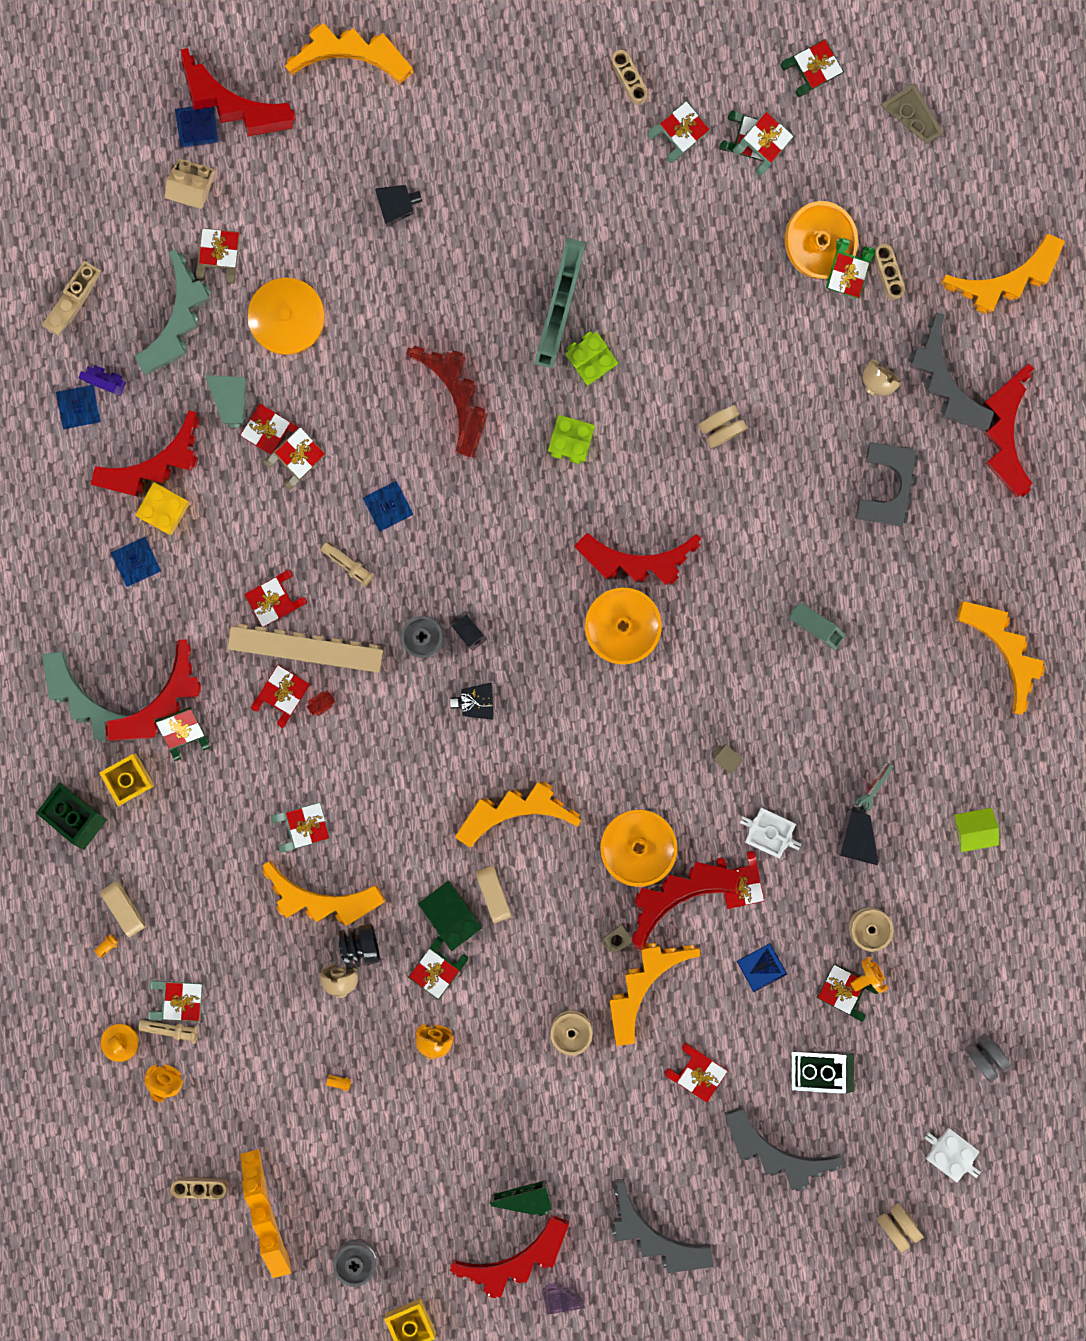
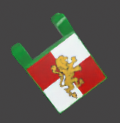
M838 238L836 253L826 288L860 299L869 264L875 254V248L864 247L861 259L846 254L845 251L850 241L846 238Z

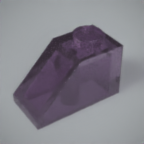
M549 1283L546 1287H543L547 1315L585 1308L584 1300L564 1285Z

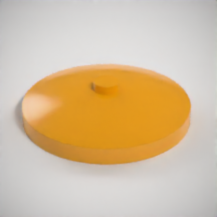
M816 201L802 206L790 218L785 231V248L791 263L799 272L813 279H828L836 253L837 239H848L850 243L845 253L856 256L858 233L854 221L842 207L828 201Z
M277 278L265 283L256 291L249 304L248 324L251 333L260 345L276 354L292 355L305 351L316 342L324 327L325 312L320 297L311 286L295 278Z
M615 588L604 592L591 604L585 619V634L589 645L598 656L614 664H632L647 657L658 644L662 631L661 616L654 602L644 593L632 588Z
M642 809L626 811L616 816L604 830L600 844L602 861L608 872L621 883L635 887L652 885L663 879L675 863L677 857L676 836L668 822L658 814Z

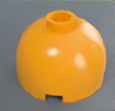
M423 1024L416 1029L415 1045L417 1050L431 1060L445 1056L453 1045L454 1035H451L452 1031L442 1025L434 1024L436 1028L427 1027V1024Z

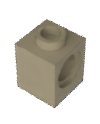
M726 744L723 747L719 745L713 752L715 755L713 759L730 774L743 761Z
M622 923L603 936L605 940L603 945L608 952L613 951L614 954L632 942L631 935ZM614 935H619L622 937V941L620 944L615 945L611 942V938Z

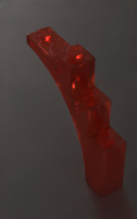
M413 346L412 349L408 347L406 356L432 370L444 382L451 393L459 420V437L455 452L474 459L488 413H485L486 409L475 406L474 409L471 408L477 386L474 385L472 380L466 378L463 381L460 380L466 358L463 357V353L452 350V353L447 352L445 359H443V355L432 352L428 354L424 352L425 349Z

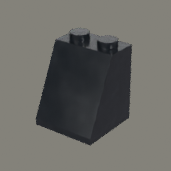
M853 806L852 810L847 809L836 853L846 858L878 865L879 861L871 816L866 814L864 809Z

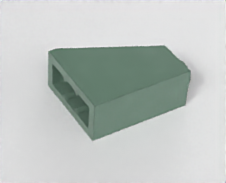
M206 375V381L223 423L228 424V428H239V425H244L247 379L245 377Z
M801 602L791 611L789 618L795 624L834 651L846 636L835 624Z

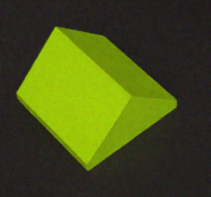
M992 807L954 814L961 852L999 845V827Z

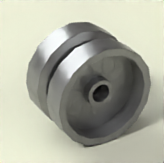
M414 617L406 622L401 631L402 646L407 653L414 657H431L443 645L444 634L442 627L430 617ZM422 633L426 635V639H424V641H421L419 639V636Z
M984 1033L977 1038L978 1044L983 1049L982 1051L972 1043L964 1051L986 1079L992 1083L998 1078V1073L993 1065H996L1001 1072H1006L1012 1065L1006 1059V1055L1000 1047Z
M352 1239L344 1242L339 1247L333 1261V1270L336 1278L342 1284L349 1287H359L366 1284L372 1278L377 1265V1255L374 1248L368 1242L361 1239Z

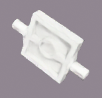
M760 808L753 820L742 816L741 819L747 822L739 821V823L749 827L745 843L779 859L788 846L799 850L802 843L792 839V832L796 824L768 810Z
M949 1128L939 1138L934 1137L930 1132L926 1134L930 1138L925 1136L924 1139L932 1144V1148L925 1159L952 1180L958 1182L966 1172H969L975 1178L978 1177L977 1174L980 1175L981 1172L972 1166L979 1151Z

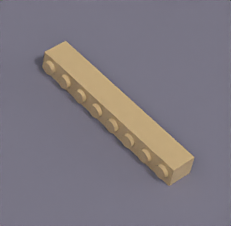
M236 623V627L231 626L227 648L229 650L381 673L384 650L380 649V645L369 644V647H362L361 642L350 641L349 645L343 644L342 639L331 638V642L323 641L324 637L312 635V639L304 638L305 634L293 632V636L285 635L286 631L274 629V633L266 632L267 628L255 626V630L247 629L248 625Z

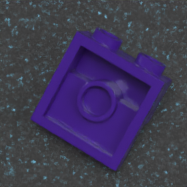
M94 365L93 368L87 366L85 372H80L78 378L82 381L118 396L122 395L127 383L122 380L123 376L114 372L111 375L104 373L105 369Z

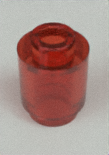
M326 690L325 692L321 691L308 700L309 705L306 707L312 716L316 714L319 717L331 709L332 705L336 702L329 691Z

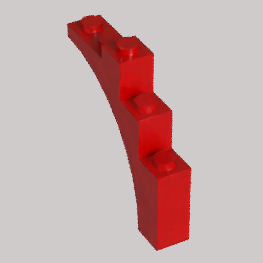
M188 410L184 424L177 436L163 451L153 458L124 468L95 466L90 485L138 497L139 493L142 494L144 489L142 479L165 484L166 480L169 481L171 476L169 466L192 471L193 467L196 468L198 457L196 452L189 449L195 443L196 437L193 436L194 429L199 427L200 417H198V413Z
M586 533L574 545V548L605 579L608 577L612 579L619 572L617 568L620 566L635 583L638 580L642 582L649 575L647 571L650 570L664 585L668 583L672 585L679 578L677 574L680 572L675 565L680 566L687 559L685 555L690 550L694 553L701 546L699 543L701 538L695 534L687 542L670 551L641 556L612 550L598 542L589 533Z
M187 639L176 641L172 672L158 696L145 708L131 716L104 722L106 741L155 738V734L158 733V727L154 719H160L178 712L180 708L179 702H176V699L199 696L201 684L198 682L197 677H190L189 675L192 674V665L188 660V655L191 654L190 644H187Z
M695 862L694 867H691L689 871V878L691 880L668 875L667 880H664L662 884L663 893L641 888L640 893H637L635 897L636 907L639 911H642L637 918L638 930L634 931L632 936L635 948L644 950L648 937L656 924L678 904L705 894L726 893L737 895L742 878L741 873Z
M550 1215L538 1237L516 1255L498 1262L473 1264L452 1260L449 1271L456 1277L463 1278L464 1276L470 1278V1281L480 1285L483 1283V1292H486L485 1294L488 1297L501 1298L508 1277H511V1280L517 1283H527L534 1262H537V1265L542 1268H553L569 1226V1221Z

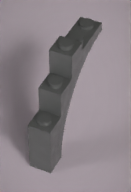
M937 312L934 317L931 316L927 327L930 330L928 335H924L921 344L924 348L917 347L909 355L910 367L931 374V376H927L924 387H927L926 393L947 399V402L943 401L940 412L943 413L942 418L986 432L989 430L994 411L980 406L967 397L949 374L941 347V328L944 314Z
M743 1107L724 1112L740 1159L750 1160L755 1157V1154H759L765 1174H770V1176L777 1175L784 1169L791 1190H804L807 1188V1185H810L809 1176L811 1178L819 1177L824 1171L829 1170L833 1172L844 1165L840 1154L808 1158L796 1156L778 1149L767 1142L755 1130L748 1120Z
M624 1178L616 1179L617 1185H613L614 1195L619 1197L620 1204H616L617 1216L621 1217L614 1218L615 1224H611L612 1236H616L617 1241L640 1238V1240H636L638 1252L642 1251V1257L665 1254V1256H662L663 1268L667 1267L668 1273L714 1267L710 1244L683 1243L668 1238L654 1230L634 1208L627 1193Z

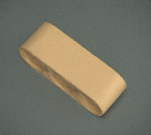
M617 50L612 56V66L632 103L641 105L647 99V88L628 53L624 50ZM623 57L626 62L624 64H617L615 59ZM626 74H632L635 77V79L633 81H627L625 80L624 76ZM635 91H642L644 96L636 98L633 93Z
M882 244L875 250L874 260L887 298L894 301L900 299L904 294L905 286L893 249L887 244ZM879 250L887 251L888 258H881ZM886 268H891L894 271L892 277L886 276ZM892 286L899 288V295L891 293L890 289Z
M494 865L475 871L493 923L511 918L512 915Z
M117 880L100 890L102 898L129 938L146 928L145 922Z
M180 1177L172 1184L171 1193L176 1198L221 1199L228 1191L229 1186L227 1181L222 1178ZM176 1184H183L185 1191L177 1190ZM217 1184L221 1185L224 1191L219 1193L215 1191L214 1186ZM195 1185H203L204 1191L198 1192L195 1189Z

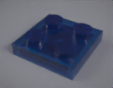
M193 106L175 109L181 148L219 143L214 107L193 110Z

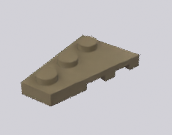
M914 84L880 104L926 144L944 134Z

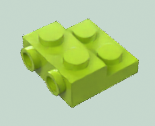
M590 331L582 337L583 341L577 345L574 342L566 348L568 352L565 353V356L587 386L619 364L597 331L595 333Z
M558 415L548 449L551 457L562 459V456L570 458L569 462L579 465L581 462H585L595 425Z

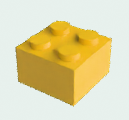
M153 482L135 516L172 535L190 502Z
M137 753L131 754L99 773L117 806H121L155 787Z
M421 1298L385 1314L384 1320L394 1341H432L436 1337V1331Z

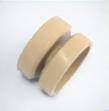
M735 405L712 414L708 419L698 424L702 434L715 431L706 440L711 449L748 429L744 420H738L731 424L730 421L739 415Z
M861 908L853 914L849 921V935L854 943L863 950L870 952L880 951L887 947L892 940L894 933L893 924L890 918L878 908ZM871 926L874 927V929H872V933L868 931L869 927Z
M566 1010L558 1014L551 1024L550 1038L553 1046L565 1055L575 1056L583 1053L592 1041L593 1031L590 1020L585 1014L577 1010ZM570 1030H573L575 1032V1035L571 1034L569 1036L568 1032Z
M896 1203L890 1208V1212L896 1220L893 1221L886 1213H883L876 1219L900 1252L904 1253L910 1248V1244L905 1238L906 1235L915 1243L924 1237L910 1214L905 1212L899 1203Z

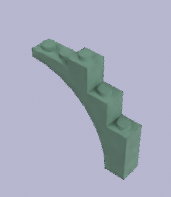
M567 237L534 364L552 369L554 367L577 284L586 242Z
M176 249L169 252L177 281L176 300L172 315L160 336L147 349L135 356L145 375L187 355L185 351L188 349L183 338L179 340V337L199 327L197 324L199 318L195 311L191 312V310L211 300L209 297L211 291L206 283L203 284L200 280L195 283L193 282L196 280L191 269L187 271L184 265L187 261L183 253H178Z
M65 652L42 654L49 700L55 699V703L66 702L68 697L71 720L77 719V722L81 723L89 721V717H91L94 740L100 739V743L109 742L105 739L104 722L122 719L131 715L111 711L91 699L75 681L68 667Z

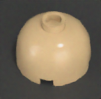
M872 359L863 371V382L867 386L865 390L872 396H875V394L888 396L896 391L902 383L898 382L900 379L886 366L885 368L879 367L880 362Z
M331 964L322 968L321 973H319L322 988L328 994L337 998L346 997L347 994L356 988L358 983V971L354 964L353 969L349 970L346 967L337 968V964Z

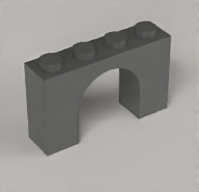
M870 442L865 462L887 466L894 470L898 475L900 488L896 497L890 502L881 503L863 499L858 500L855 519L902 527L903 523H907L908 512L905 511L907 504L911 502L912 493H909L910 485L913 486L915 474H912L913 466H917L918 455H916V450Z

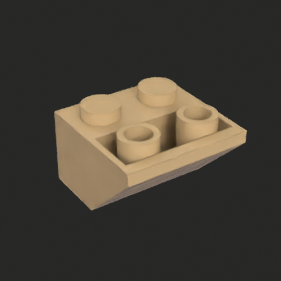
M178 159L167 178L165 198L202 209L208 197L215 169L195 164L188 160Z

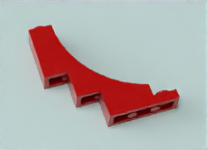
M188 48L181 49V62L193 110L216 106L220 123L243 120L247 137L293 129V121H296L294 109H290L289 103L267 104L240 97L219 84L203 64L195 65L194 56L190 55Z
M1030 363L1025 365L983 403L987 409L994 411L993 415L998 420L984 434L999 450L985 464L1015 498L1020 495L1024 497L1031 491L1029 487L1033 484L1021 466L1014 441V424L1017 409L1027 390L1020 381L1024 383L1032 376L1030 372L1034 368Z

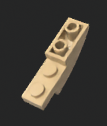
M83 261L63 290L64 294L42 326L55 335L60 336L68 323L71 324L80 310L101 270Z

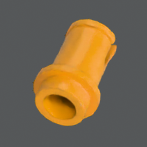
M112 934L106 935L105 940L94 949V952L97 956L104 958L113 947H117L119 941Z
M329 1074L326 1086L343 1089V1092H345V1090H350L352 1080L348 1079L347 1076L343 1078Z

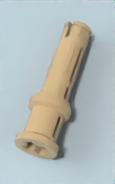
M329 541L320 550L348 571L351 578L354 577L361 582L364 588L375 575L373 572L369 573L364 569L360 562L355 563Z
M141 1019L139 1024L140 1032L171 1036L177 1041L182 1039L195 1044L199 1028L197 1026L191 1028L180 1023L175 1026Z

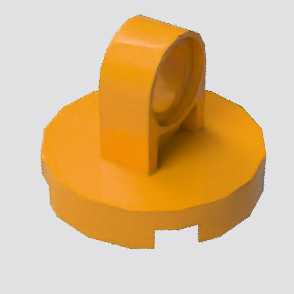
M870 956L862 959L861 963L865 974L850 983L855 992L869 984H872L878 993L887 991L888 984H883L885 976L875 961L871 963L872 957Z
M121 1023L111 1025L103 1032L101 1037L103 1054L115 1062L129 1060L139 1047L138 1034L130 1025Z
M156 1064L148 1068L144 1077V1084L150 1091V1096L154 1101L163 1102L167 1097L175 1096L180 1092L183 1080L180 1077L181 1073L176 1068L163 1064V1067H156Z

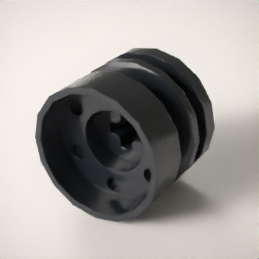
M372 923L359 926V935H355L352 928L348 929L349 937H347L344 929L339 931V949L348 970L353 969V960L357 968L360 967L361 958L363 957L367 965L380 962L378 943Z

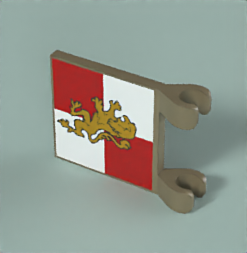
M202 228L196 278L198 280H205L206 267L228 269L226 280L228 283H235L240 232Z
M299 426L273 453L263 460V464L270 468L279 460L293 474L284 482V486L291 490L326 453Z

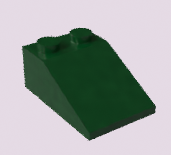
M61 783L57 784L36 812L71 844L83 850L86 849L107 821L101 813Z
M449 880L418 903L451 951L483 928V925Z
M792 1052V1090L840 1094L854 1092V1053Z
M543 1180L491 1194L490 1205L501 1209L543 1216L552 1210V1199L547 1181Z

